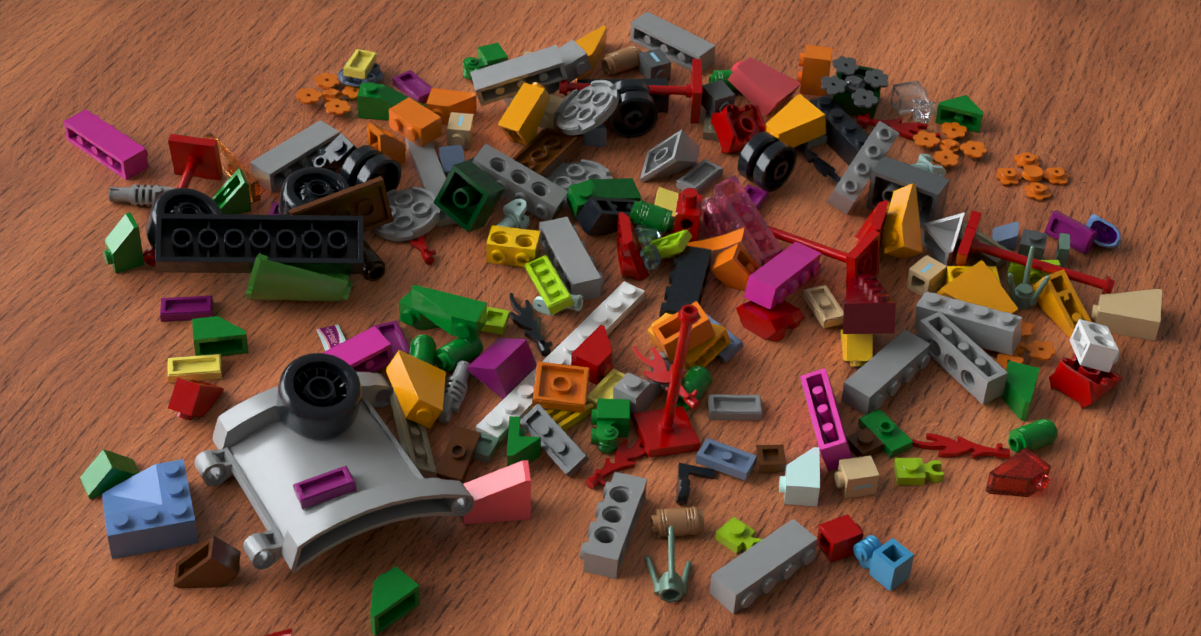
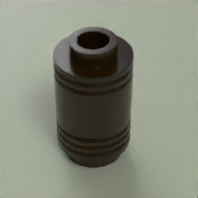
M363 240L364 265L362 276L366 280L377 281L385 274V263L370 245Z

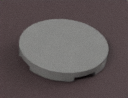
M607 80L592 81L590 86L580 91L575 89L561 102L556 112L558 115L557 126L567 135H579L593 130L606 121L616 109L619 102L618 90L613 83Z
M581 159V162L566 164L563 162L546 179L568 191L570 185L590 179L613 178L610 175V171L603 165ZM566 195L565 200H564V202H563V204H562L561 207L566 208V209H570V208H569V205H568V203H567V201H566V198H567V195Z
M412 187V189L397 192L395 189L388 191L387 195L394 222L372 229V231L378 237L389 241H407L423 236L436 226L441 216V209L433 204L436 198L435 194L420 187Z

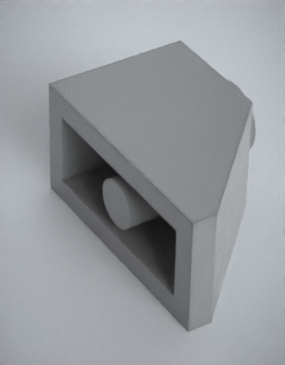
M628 372L613 388V399H630V419H632V414L644 411L663 391V387L642 376Z

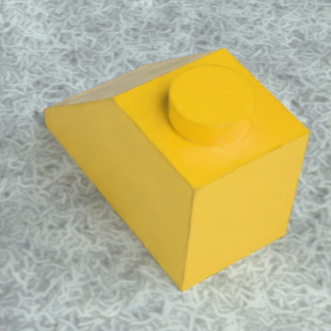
M841 330L843 361H850V366H863L866 364V361L873 358V334H843V330Z

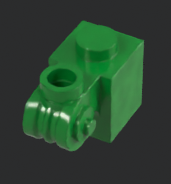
M499 43L478 47V59L467 57L463 60V77L472 80L470 72L507 61L508 56Z
M597 398V409H592L591 425H596V428H591V445H596L599 451L603 453L615 452L618 448V437H629L630 399Z

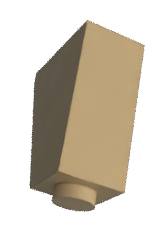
M1162 289L1100 295L1098 305L1093 304L1090 319H1094V323L1108 326L1110 333L1155 341L1161 320Z

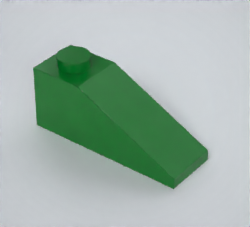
M362 82L357 95L358 118L389 121V109L410 97L383 84Z
M633 178L590 179L570 185L566 201L574 219L577 220V215L590 197L639 200L642 197Z
M413 284L411 288L412 308L451 336L477 341L486 323L487 302Z

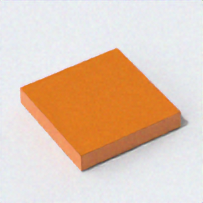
M537 361L532 406L534 407L539 403L543 408L585 413L590 368Z

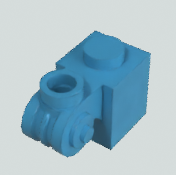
M868 535L853 546L854 555L859 560L860 565L865 569H869V575L889 591H892L910 578L914 554L894 538L881 545L877 537Z

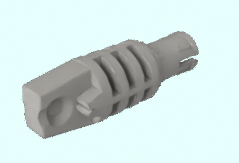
M134 184L126 188L111 186L108 196L110 202H130L134 206L139 204L140 206H152L158 196L165 191L175 188L154 185V187L153 185H147L146 187L143 184L140 186Z
M459 361L453 375L445 381L443 411L438 416V422L448 424L453 413L458 412L468 390L467 381L471 374L467 370L470 365L469 362Z

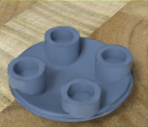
M377 63L374 64L365 79L343 76V69L338 73V79L342 83L360 87L362 82L376 84L383 78L380 65Z

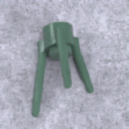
M1034 245L1030 247L1023 283L1015 288L1013 274L1008 273L1009 297L1017 308L1021 310L1036 306L1037 299L1051 278L1049 275H1046L1035 293L1028 284L1035 252Z
M670 526L668 528V572L663 573L659 580L650 556L646 555L645 560L654 584V594L660 595V598L666 602H676L686 595V585L692 563L691 561L686 562L681 579L679 574L675 572L674 527Z

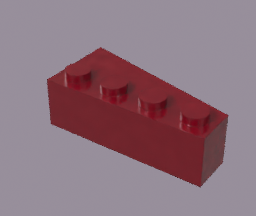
M862 274L858 275V278H851L844 301L843 334L895 333L896 303L880 282L873 278V275Z

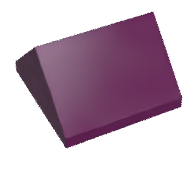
M499 337L468 366L467 370L499 397L504 399L536 368L537 364L527 339Z

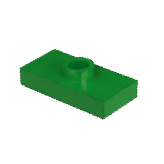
M881 409L859 418L858 426L861 429L868 427L884 443L883 451L890 458L912 448L913 441Z

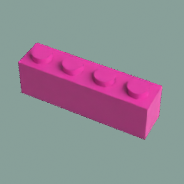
M87 109L63 121L66 139L125 180L148 168V153L143 145H139L130 139L129 136L124 135L115 129L114 126L109 125Z
M798 242L793 243L749 276L744 298L771 310L778 303L781 304L787 296L794 294L801 285L804 286L810 278L818 275L821 269L819 261L822 253Z
M375 326L323 352L343 359L356 372L374 373L388 366L393 359L391 344Z
M824 368L802 375L800 378L819 449L827 470L831 471L838 469L839 460L853 457L834 390Z

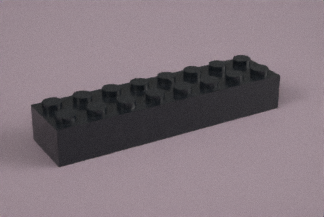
M156 213L157 272L252 273L257 255L262 254L268 256L270 261L319 274H363V216Z

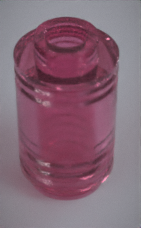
M717 197L705 199L702 203V219L706 234L710 238L727 234L729 224L723 201Z

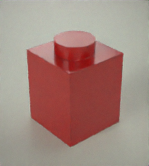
M849 514L819 524L817 545L830 563L854 554L853 546L863 539L862 528L852 520Z

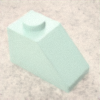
M813 447L786 465L785 476H780L779 493H784V504L817 507L820 491L819 447Z

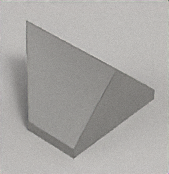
M965 212L927 222L923 225L921 236L923 246L935 260L946 266L952 265L957 253Z

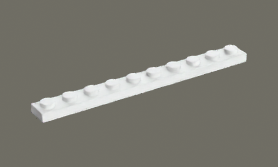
M624 281L542 362L571 365V353L600 325L605 326L607 335H609L645 299V291ZM536 368L476 426V431L500 438V442L508 435L509 416L520 417L521 420L533 408L532 401Z

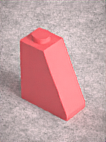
M749 57L744 62L739 60L731 68L733 73L728 79L754 106H759L761 113L765 117L791 98L801 85L797 80L752 57Z
M528 460L517 462L464 483V486L474 498L475 503L472 510L463 515V525L531 519V477Z

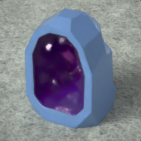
M1091 215L1086 226L1098 232L1094 242L1107 249L1117 248L1122 241L1120 230L1097 215Z

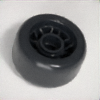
M308 167L297 170L290 174L283 182L279 199V215H290V209L350 188L351 186L344 177L329 169Z
M188 188L171 189L158 196L152 204L146 221V236L149 244L155 250L156 213H223L219 205L212 198L200 191Z
M325 353L303 355L293 360L281 374L276 397L278 414L284 424L300 436L310 439L336 437L349 429L358 415L362 397L361 381L352 366L339 357Z

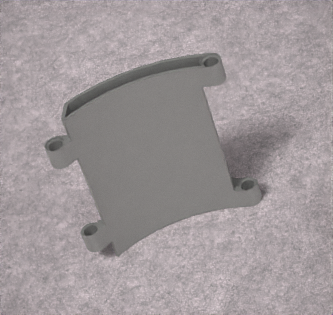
M356 372L362 385V397L358 415L349 429L329 439L306 438L296 434L284 424L276 406L278 386L261 392L218 416L212 438L218 450H206L196 456L194 465L208 486H217L233 474L267 529L264 533H255L249 536L242 546L256 569H267L284 557L291 571L296 573L300 568L325 551L368 530L418 517L463 516L472 510L475 501L464 484L457 480L424 478L374 409V407L381 408L391 404L389 398L394 391L383 375L371 372ZM343 466L348 467L357 490L305 509L301 508L294 492L293 484Z

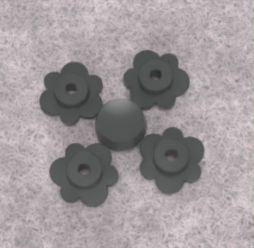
M840 56L839 59L833 61L832 65L837 68L838 73L848 75V77L844 81L837 76H824L821 88L830 95L842 94L846 88V90L853 93L851 97L854 99L856 106L871 108L872 105L878 103V98L874 96L872 91L863 89L865 83L870 84L873 88H885L888 86L889 82L887 80L889 76L883 74L880 69H873L872 71H866V76L863 80L853 75L859 68L856 65V60L851 57Z

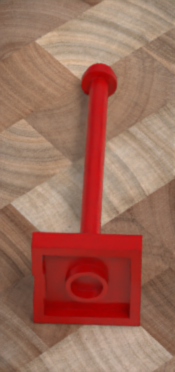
M692 59L690 84H686V86H648L652 94L686 95V98L690 99V123H699L702 101V59ZM568 79L560 81L559 94L567 96V92H572L575 89L580 91L590 86L591 83H568Z
M170 134L168 144L175 175H182L177 188H188L193 176L221 180L223 171L217 140ZM152 247L146 249L143 253L144 262L150 266H156L155 250Z
M972 210L957 253L955 266H966L970 254H975L976 251L1026 266L1028 256L979 242L980 239H977L976 236L982 213ZM1033 258V269L1050 274L1064 269L1069 280L1102 289V294H1111L1115 280L1109 276L1104 280Z
M744 212L736 213L733 218V226L736 229L745 227L790 244L798 242L822 253L821 255L846 263V294L851 278H858V275L862 274L875 277L879 273L880 232L871 230L849 253L748 219V214Z
M684 305L678 312L681 327L665 409L635 412L632 414L631 421L648 458L699 451L701 443L689 422L684 407H676L692 325L699 320L698 309L693 305Z

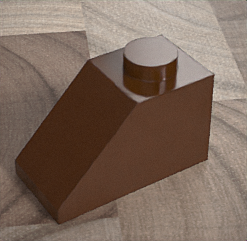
M213 535L176 563L173 586L176 588L221 587L238 575L241 551Z

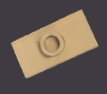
M827 285L803 290L802 297L823 329L843 324V309Z

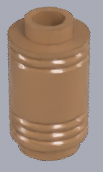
M632 45L606 54L601 60L602 68L607 75L611 74L613 76L639 67V56L642 51Z
M696 507L656 509L655 515H651L652 532H657L658 538L668 537V528L670 526L674 527V536L698 535L699 532L704 531L703 511Z

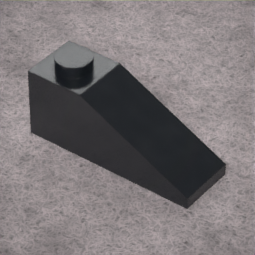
M590 197L576 219L587 235H608L618 231V213L623 212L630 216L634 201L639 202L640 200Z

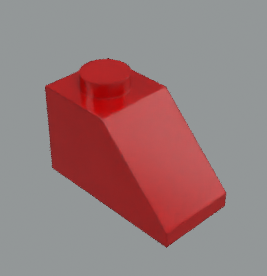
M600 325L571 353V365L590 368L588 381L596 385L613 369L612 349L606 328L603 325Z
M177 377L168 409L177 411L176 416L186 420H192V417H204L221 396L224 388L202 380Z

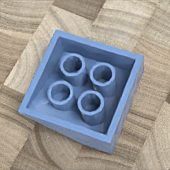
M184 459L155 464L102 493L107 537L112 559L199 543Z

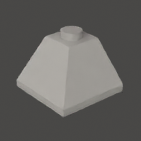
M680 130L647 152L640 180L646 182L680 173L686 168H692L698 162L700 147L683 130Z

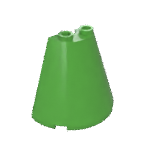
M258 254L252 269L245 298L250 300L342 302V299L348 300L353 282L349 281L350 274H319L270 261L268 256Z

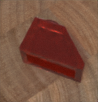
M1026 447L990 471L985 491L996 495L1030 497L1037 491H1043L1049 484L1050 479L1048 477L1051 465Z

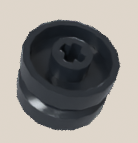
M623 79L614 83L613 85L619 92V102L614 112L608 118L612 131L618 136L625 138H637L647 134L658 121V109L649 86L637 79Z
M760 132L749 140L740 154L737 167L739 175L752 183L754 182L756 186L764 191L774 192L792 174L797 159L796 150L769 132Z
M364 145L349 155L342 166L340 175L348 181L351 187L381 176L384 179L386 191L388 192L397 189L401 178V167L398 161L383 154V152L375 147Z

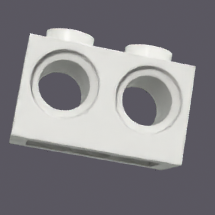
M1081 319L1078 320L1069 341L1079 364L1109 373L1112 365L1117 363L1120 352L1108 326Z

